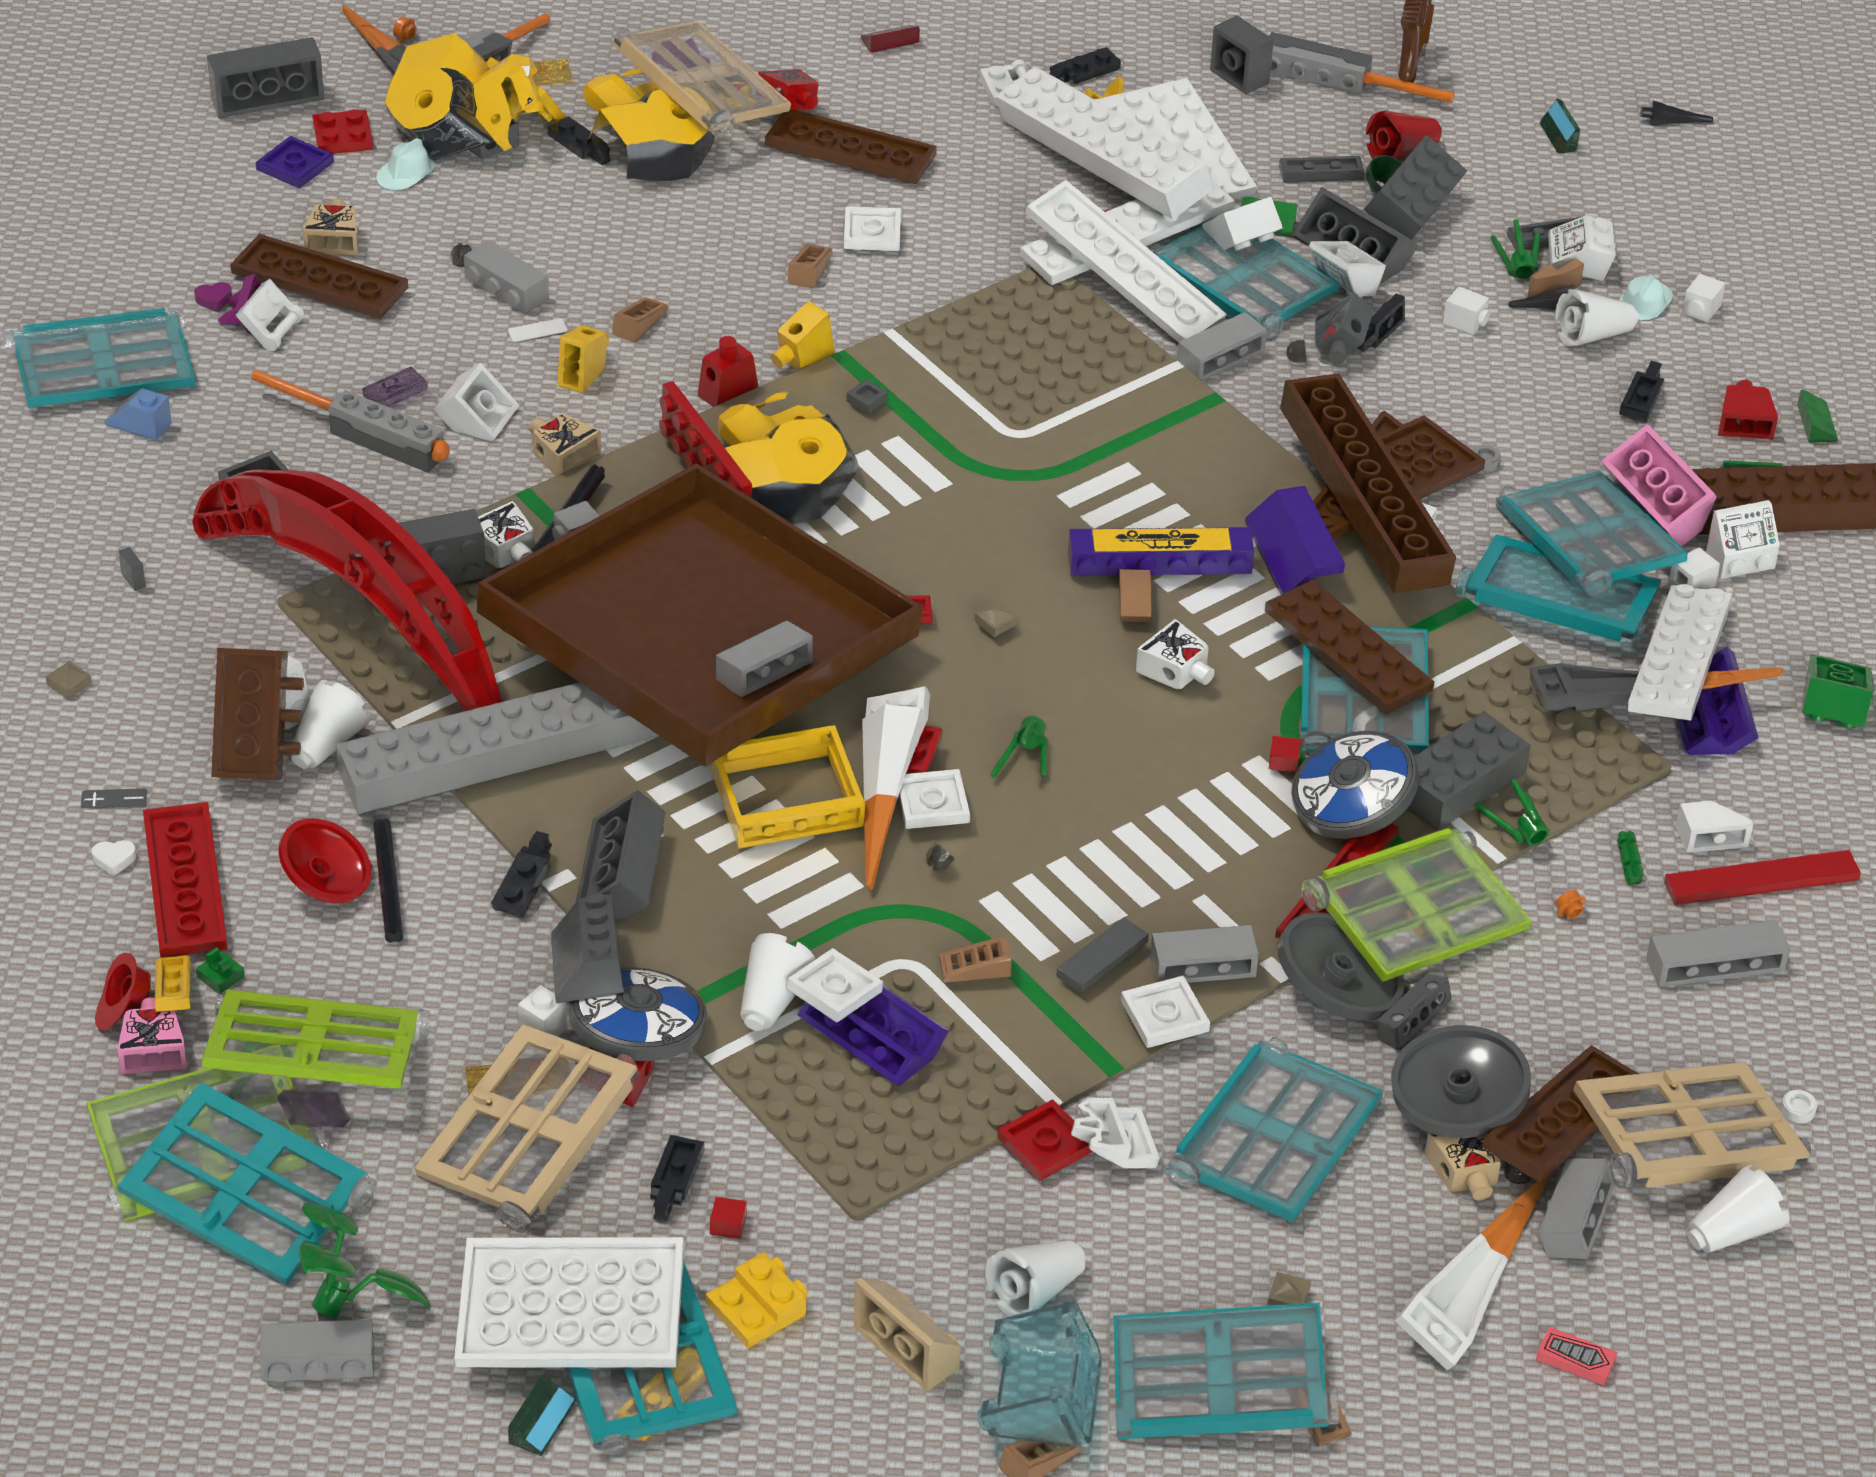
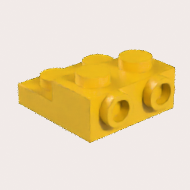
M762 1252L737 1266L734 1278L706 1293L705 1303L745 1347L749 1349L806 1316L808 1293L800 1280L796 1279L792 1282L786 1276V1268L778 1257L770 1259L765 1252Z

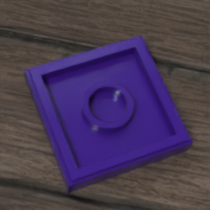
M289 136L256 161V170L300 189L334 162V155L293 136Z

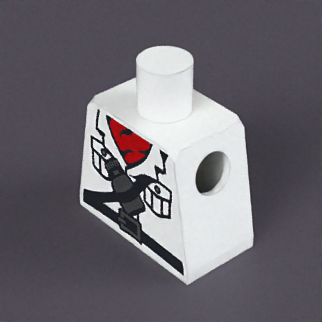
M513 501L478 517L484 531L485 560L495 567L503 568L533 553L531 551L534 547L533 528Z
M1176 619L1137 649L1136 672L1175 689H1182L1193 679L1203 685H1207L1212 680L1215 670L1207 665L1209 650L1207 644Z

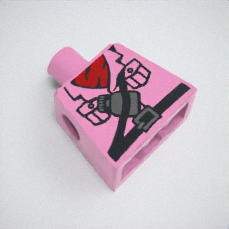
M146 998L140 1003V1009L125 1012L118 1043L121 1075L187 1068L184 1039L175 1010L156 1012L155 998Z

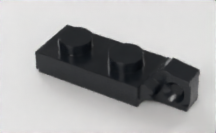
M1105 47L1051 66L1050 75L1062 82L1073 81L1077 84L1119 70L1121 60Z
M568 116L548 126V135L582 160L590 157L600 165L611 161L610 148L604 140L594 133L589 138L591 131Z
M1396 293L1372 315L1365 340L1356 349L1365 352L1370 347H1378L1405 321V296Z
M1651 361L1645 373L1636 372L1621 403L1619 415L1645 422L1648 421L1664 384V378H1660L1662 363Z
M536 831L529 841V847L523 846L520 852H518L491 901L494 910L522 917L525 915L551 867L549 851L552 843H550L549 834Z
M670 1135L651 1182L650 1199L655 1200L653 1207H655L654 1219L667 1222L672 1212L673 1204L681 1206L683 1200H685L704 1153L705 1142Z

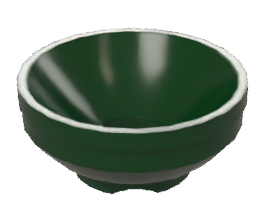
M1388 155L1374 157L1366 168L1365 173L1371 192L1377 194L1382 188L1377 181L1385 184L1402 162Z

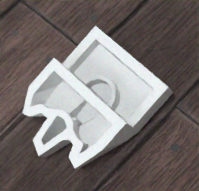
M1088 1098L1078 1104L1083 1118L1075 1119L1071 1130L1072 1136L1089 1143L1090 1150L1122 1168L1157 1167L1160 1157L1141 1107H1116L1113 1098Z

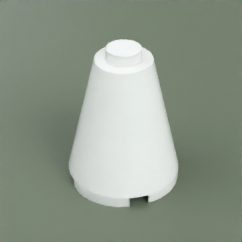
M1578 289L1567 290L1569 291L1567 294L1561 295L1555 313L1556 324H1560L1562 332H1558V336L1566 346H1579L1630 332L1638 322V313L1632 304Z
M321 680L314 688L302 717V722L299 724L292 741L301 743L300 755H291L292 762L302 769L316 768L337 750L336 744L347 742L371 720L370 710L366 714L362 708L365 702L348 687L337 682L333 686L325 685L327 680Z
M759 934L751 945L740 1016L744 1020V1024L755 1031L772 1027L795 997L794 993L786 989L787 978L816 960L807 947L799 942L794 947L786 943V936L780 934Z
M1750 1164L1742 1168L1689 1223L1690 1231L1687 1232V1236L1694 1248L1710 1253L1782 1229L1789 1224L1790 1216L1788 1209L1782 1212L1778 1204L1784 1199L1776 1185L1761 1169L1752 1171L1753 1165Z
M1071 1240L1001 1249L987 1261V1285L989 1291L995 1289L1000 1299L995 1302L999 1309L1010 1318L1020 1320L1032 1316L1078 1277L1085 1269L1086 1256L1083 1249Z

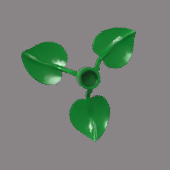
M311 1203L303 1204L302 1211L311 1221L327 1229L334 1230L337 1236L333 1251L311 1241H303L299 1248V1256L304 1273H327L311 1304L316 1311L325 1316L337 1318L345 1301L353 1302L356 1295L371 1282H376L380 1287L390 1292L418 1301L429 1310L431 1305L423 1290L407 1276L392 1270L377 1268L375 1273H370L355 1288L350 1290L349 1286L351 1283L343 1276L353 1277L355 1268L347 1260L339 1257L345 1233L356 1235L358 1233L357 1224L349 1216L338 1210Z

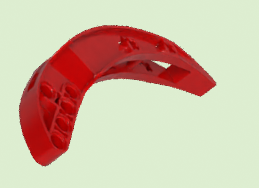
M296 470L245 471L211 484L202 493L195 507L192 520L194 531L198 537L206 540L240 535L270 536L276 545L288 548L317 561L357 589L395 626L416 653L442 680L464 711L502 702L487 650L466 603L447 576L414 537L371 500L330 477L316 472ZM388 541L391 542V544L385 546V543H386V542H388ZM359 553L362 557H356L355 554ZM420 602L442 625L461 652L451 655L440 633Z

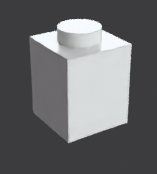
M1699 274L1686 290L1682 313L1708 323L1721 306L1725 282Z
M1458 287L1446 300L1443 323L1474 335L1489 320L1490 310H1487L1489 298Z
M1699 547L1688 553L1687 561L1671 566L1668 583L1670 585L1688 584L1693 586V588L1708 590L1716 586L1720 563Z
M540 985L518 1004L519 1028L524 1024L558 1037L567 1029L566 1002L556 1003L555 993Z

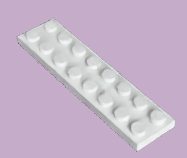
M1067 180L1027 206L1026 215L1177 342L1225 321L1227 314Z
M1213 182L1214 189L1173 220L1138 199L1105 213L1143 245L1147 246L1233 210L1235 200ZM1051 235L1020 247V256L1051 285L1091 269Z
M1688 584L1671 585L1628 701L1629 712L1684 720L1692 719L1731 606L1732 593L1724 592L1718 588H1710L1708 590L1693 588V586Z

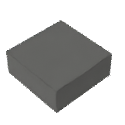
M867 379L847 392V402L867 414L888 401V392Z
M130 547L119 550L121 574L134 591L145 588L143 563Z

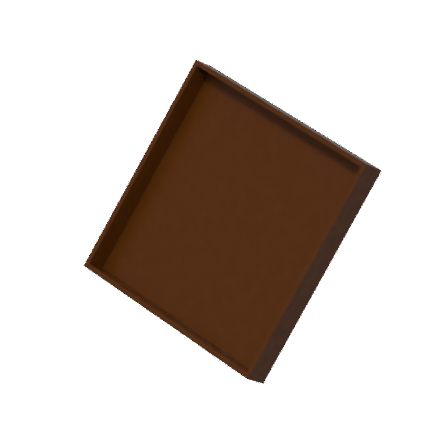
M696 463L478 582L476 612L706 767L919 636L923 606ZM789 621L813 635L812 663L744 697L735 694L716 679L717 654L778 624Z

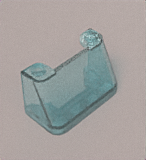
M1072 1300L995 1320L993 1336L990 1337L989 1343L993 1356L995 1358L999 1357L1003 1367L997 1403L994 1399L984 1400L981 1409L978 1410V1421L981 1429L987 1431L990 1436L1072 1447L1091 1443L1102 1358L1097 1340L1077 1301Z

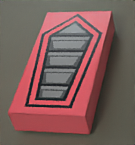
M1549 1327L1537 1352L1536 1360L1605 1386L1618 1352Z

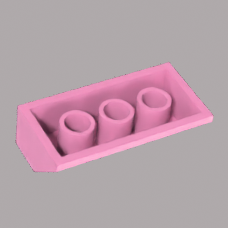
M1648 424L1601 460L1612 480L1681 547L1702 531L1716 500L1715 493Z

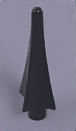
M1654 100L1652 107L1642 106L1640 110V117L1650 118L1651 126L1671 123L1713 122V117L1685 111Z
M1571 285L1542 295L1510 301L1508 306L1511 308L1556 309L1561 295L1567 294L1569 292L1567 290L1574 289V286Z

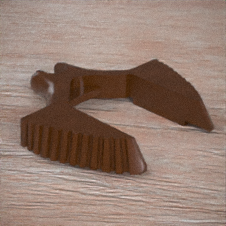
M1405 0L1401 19L1403 35L1398 72L1400 80L1404 82H1415L1420 56L1426 55L1435 7L1432 4L1433 0Z

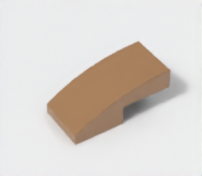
M1574 259L1558 270L1550 265L1544 267L1530 277L1527 298L1553 292L1571 285L1574 286V289L1581 286L1584 263Z
M1119 570L1120 622H1151L1150 570Z

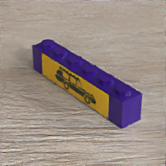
M1251 527L1069 529L1068 558L1070 576L1119 575L1120 569L1150 570V575L1252 574L1254 545Z

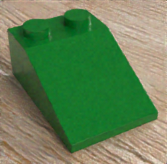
M1810 654L1802 700V713H1806L1808 718L1816 721H1825V718L1836 720L1839 725L1846 728H1856V725L1864 727L1873 695L1872 668Z

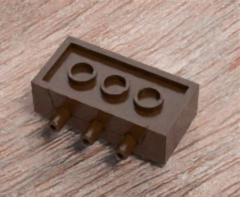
M217 648L211 777L281 780L283 754L300 755V742L284 741L285 722L301 723L303 717L302 710L285 709L286 690H303L304 688L303 678L287 677L288 651Z

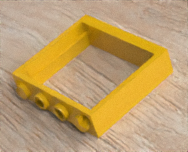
M835 725L751 739L711 763V772L738 849L864 827L865 802ZM828 756L843 798L741 816L727 776L728 773Z

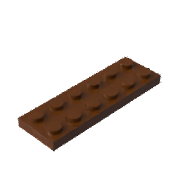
M789 110L782 113L765 136V146L913 184L918 183L937 153V146L798 110Z
M258 234L230 264L232 274L241 277L255 274L261 283L271 279L280 289L381 319L408 289L407 278L262 234Z
M1314 580L1266 601L1265 612L1383 713L1387 714L1433 691L1434 681Z
M1590 1045L1530 1097L1522 1112L1513 1121L1493 1129L1485 1137L1482 1147L1541 1183L1599 1131L1597 1125L1573 1090L1576 1081L1639 1073ZM1645 1089L1601 1095L1611 1109L1625 1108Z

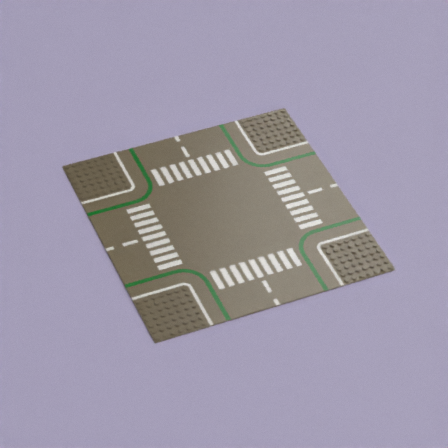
M1029 268L699 413L724 448L731 445L719 436L717 422L719 416L731 406L764 403L766 398L775 393L785 391L789 392L785 399L766 403L764 407L758 410L764 415L772 416L797 405H812L821 414H829L848 442L858 460L859 466L854 478L839 500L821 518L793 525L906 596L930 595L932 624H920L919 636L751 739L835 725L864 799L862 719L866 716L867 698L926 686L930 692L929 714L926 726L942 728V738L929 772L960 770L970 811V823L905 829L898 798L886 836L874 889L870 891L866 886L865 827L738 849L711 772V763L706 767L660 736L450 790L514 859L523 846L529 847V841L536 831L549 834L548 837L550 843H552L549 851L551 867L540 887L565 914L576 902L593 819L637 790L666 812L663 824L664 831L661 835L659 855L654 870L655 877L650 891V902L643 911L636 912L626 919H616L622 968L652 969L670 974L688 983L699 993L705 1003L707 1016L703 1036L692 1049L853 1220H859L1001 1142L997 1138L1000 1127L1053 1099L1063 1108L1190 1038L1187 1037L1146 1048L1121 1003L1122 991L1157 983L1150 958L1152 933L1251 925L1259 953L1256 977L1188 983L1209 1019L1210 1026L1290 983L1291 981L1286 976L1279 961L1277 950L1279 939L1275 938L1276 929L1309 890V883L1318 879L1349 841V839H1336L1319 835L1304 825L1296 812L1291 795L1292 783L1296 772L1268 769L1272 736L1301 739L1303 644L1265 612L1266 601L1281 595L1254 539L1252 574L1151 575V622H1120L1119 575L1070 576L1068 558L1069 529L1247 527L1245 518L1276 490L1305 486L1312 500H1314L1326 485V482L1074 276L1051 285L1036 270ZM866 379L888 392V401L869 414L847 402V392ZM657 431L479 509L476 513L479 517L513 501L532 526L535 545L554 519V513L561 509L592 465L596 464L598 467L602 466L605 469V478L588 500L589 505L600 516L687 469V466L682 456L676 454L669 439L664 437L661 431ZM1355 530L1333 540L1345 562L1344 573L1315 577L1317 584L1369 627L1427 629L1428 677L1434 681L1433 691L1428 693L1429 747L1483 711L1531 744L1526 773L1515 780H1517L1523 791L1528 792L1540 818L1550 830L1549 836L1542 843L1670 773L1671 764L1601 707L1582 711H1574L1569 708H1564L1560 711H1545L1530 680L1529 668L1549 664L1451 584L1394 593ZM485 560L486 578L509 565L497 568ZM333 573L278 598V607L393 730L465 712L442 680L416 653L395 626L370 601H366L363 594L337 574ZM484 579L453 584L471 611L493 668L502 702L579 683L569 674L476 612L478 582ZM999 600L1018 616V625L993 637L977 624L974 618L977 611ZM420 602L440 633L451 655L461 652L442 625ZM1176 619L1207 644L1209 648L1207 665L1215 670L1214 676L1207 685H1203L1193 679L1182 689L1172 688L1136 672L1138 647ZM1393 646L1411 661V647ZM1318 657V679L1345 680ZM1318 697L1317 735H1344L1345 698ZM1352 699V732L1377 731V707L1368 699ZM1412 702L1387 714L1384 713V733L1393 735L1398 739H1412ZM1036 716L1042 719L1046 725L1044 736L1049 739L1047 745V774L1042 776L1040 773V748L1037 746L1034 749H1026L1019 743L998 775L992 778L990 776L991 772L1012 741L1014 733L1019 731L1024 718ZM1300 743L1298 768L1315 749L1301 748ZM828 756L727 774L741 816L843 798ZM1511 783L1481 802L1482 805L1490 809L1516 830L1518 828L1517 820L1527 813ZM1473 807L1440 830L1407 808L1403 814L1392 822V824L1399 826L1398 835L1387 849L1450 828L1459 837V842L1465 851H1470L1473 855V852H1477L1490 870L1493 871L1538 845L1529 846L1526 841L1518 844L1510 833L1476 807ZM1451 852L1403 868L1418 887L1465 871ZM1379 876L1359 883L1342 904L1349 912L1397 894L1384 877ZM1469 879L1425 896L1433 904L1474 880ZM1404 903L1355 921L1373 934L1403 920V914L1410 910ZM1123 917L1149 934L1148 943L1082 993L1056 976L1057 968ZM759 934H780L786 936V943L796 947L797 942L807 947L815 959L833 948L882 980L884 986L950 1031L934 1059L901 1086H898L797 1016L805 1002L797 995H795L771 1028L761 1031L752 1030L744 1024V1020L740 1016L752 943ZM998 937H1007L1011 954V977L944 983L939 960L940 953ZM966 962V965L972 964V962ZM952 963L953 969L959 968L958 963Z

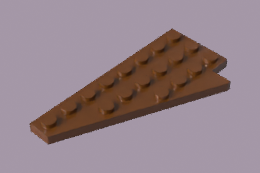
M1382 411L1372 423L1419 499L1484 470L1485 459L1425 415L1402 424L1386 411ZM1326 484L1313 502L1334 540L1355 529Z

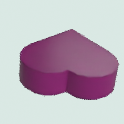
M218 282L213 285H200L194 290L195 301L201 306L218 312L232 297V287L225 282Z

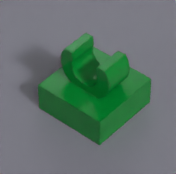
M217 947L206 954V962L196 968L197 978L218 994H221L245 977L244 967L223 951H219Z

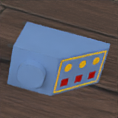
M142 388L122 401L105 419V425L158 440L172 424L169 397Z

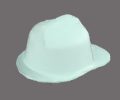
M416 138L411 142L397 144L392 149L390 161L378 171L376 180L384 189L391 191L404 190L415 185L425 175L430 173L434 169L435 163L428 157L421 139Z
M1655 275L1639 276L1629 282L1619 301L1632 304L1638 313V320H1651L1657 318L1671 303L1673 293L1666 285L1657 280Z

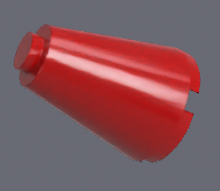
M1392 111L1377 112L1370 117L1366 126V135L1369 134L1370 143L1367 144V149L1372 158L1379 155H1388L1401 161L1410 154L1426 135L1438 143L1441 138L1442 128L1439 122L1431 117Z

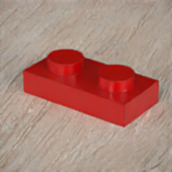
M925 725L906 774L930 771L942 738V728Z

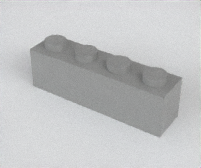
M1773 920L1654 935L1650 938L1646 960L1658 987L1782 972L1786 968L1790 947L1778 921Z

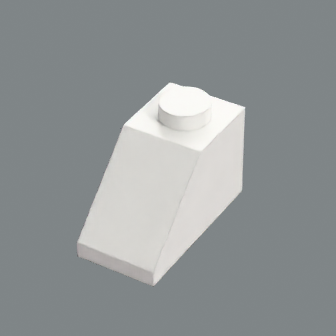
M1713 801L1680 803L1676 821V829L1686 853L1749 847L1754 825L1751 819Z

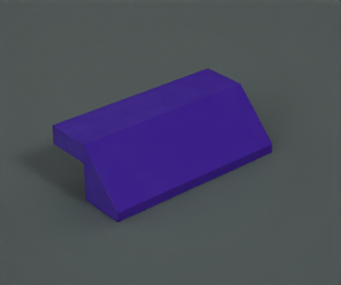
M1305 486L1276 490L1245 518V523L1247 527H1251L1252 537L1281 594L1311 580L1315 581V577L1344 573L1345 562Z
M1726 646L1714 654L1708 672L1739 670L1735 653ZM1743 682L1702 689L1692 719H1677L1684 748L1689 755L1734 754L1759 738Z
M884 985L881 993L839 1022H835L806 1001L797 1016L898 1086H901L934 1059L950 1031Z

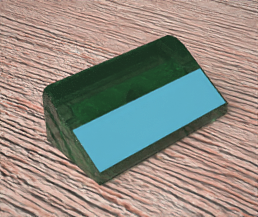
M1556 99L1541 119L1540 126L1557 153L1575 152L1578 147L1580 128L1563 101Z
M541 1375L508 1426L509 1444L542 1456L575 1405L576 1399L550 1378Z

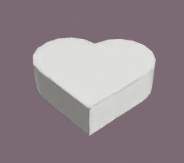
M125 840L115 843L99 842L92 848L93 862L114 877L136 860L135 845Z

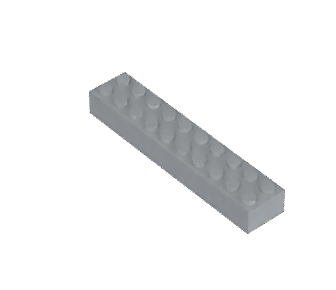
M579 682L336 744L339 774L357 814L658 737L659 735Z

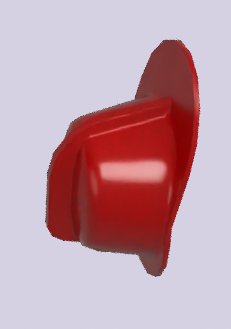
M124 952L118 955L108 970L105 986L95 1014V1024L100 1030L105 1031L113 1027L126 1011L140 1009V1003L149 997L151 975L148 971L137 966L136 959L130 953Z

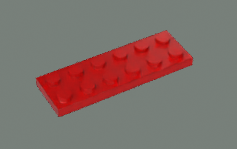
M675 382L663 383L662 397L659 399L662 409V420L659 421V428L662 435L667 437L672 443L676 454L682 456L687 468L697 463L752 498V483Z
M208 802L143 810L160 958L212 951L216 947L219 951L228 950Z

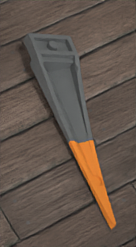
M343 5L342 12L396 72L406 47L378 30L348 6Z
M1564 663L1529 668L1530 680L1545 711H1560L1564 708L1582 711L1628 703L1639 671L1586 667ZM1773 667L1708 672L1702 689L1783 675V668Z

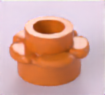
M400 17L396 21L393 35L398 37L400 42L406 39L411 40L415 36L417 27L415 26L414 19Z
M1571 890L1562 894L1554 903L1558 909L1557 915L1559 917L1566 916L1567 919L1579 916L1584 911L1583 905L1586 903V898L1584 896L1581 897L1577 890Z

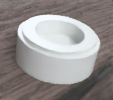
M1803 1090L1787 1092L1781 1104V1112L1784 1117L1795 1123L1811 1121L1817 1109V1101L1814 1096Z

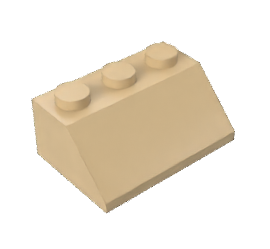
M862 1277L855 1281L854 1328L928 1392L959 1369L961 1346L957 1339L939 1328L929 1314L917 1309L902 1291H897L885 1281Z

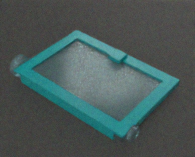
M1496 534L1474 572L1472 568L1465 566L1461 569L1456 584L1455 596L1465 598L1468 593L1476 596V602L1620 642L1621 637L1641 641L1646 623H1642L1660 589L1662 580L1638 574L1581 590L1536 545ZM1572 552L1567 554L1586 575L1605 570L1598 562L1588 560L1587 556Z

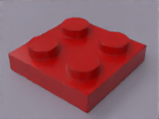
M366 109L312 114L318 148L332 154L373 150V140Z
M1053 1099L998 1129L997 1138L1039 1182L1093 1152L1089 1149V1143L1071 1135L1074 1120Z

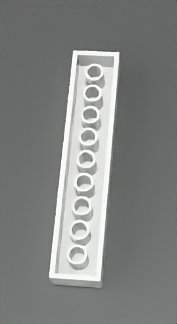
M1036 66L995 95L1003 121L1172 220L1214 189L1206 162Z

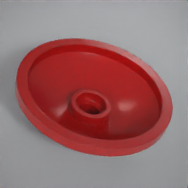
M307 818L291 824L281 836L278 854L282 868L291 882L306 895L327 903L343 904L357 899L367 889L372 876L370 859L362 844L343 827L327 820Z

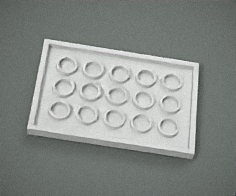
M1188 78L1095 99L1206 162L1212 181L1233 199L1256 193V184Z
M683 1237L467 1238L454 1356L455 1366L677 1367L684 1258Z

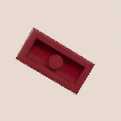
M907 25L863 34L861 39L872 53L918 43L920 28L917 25Z

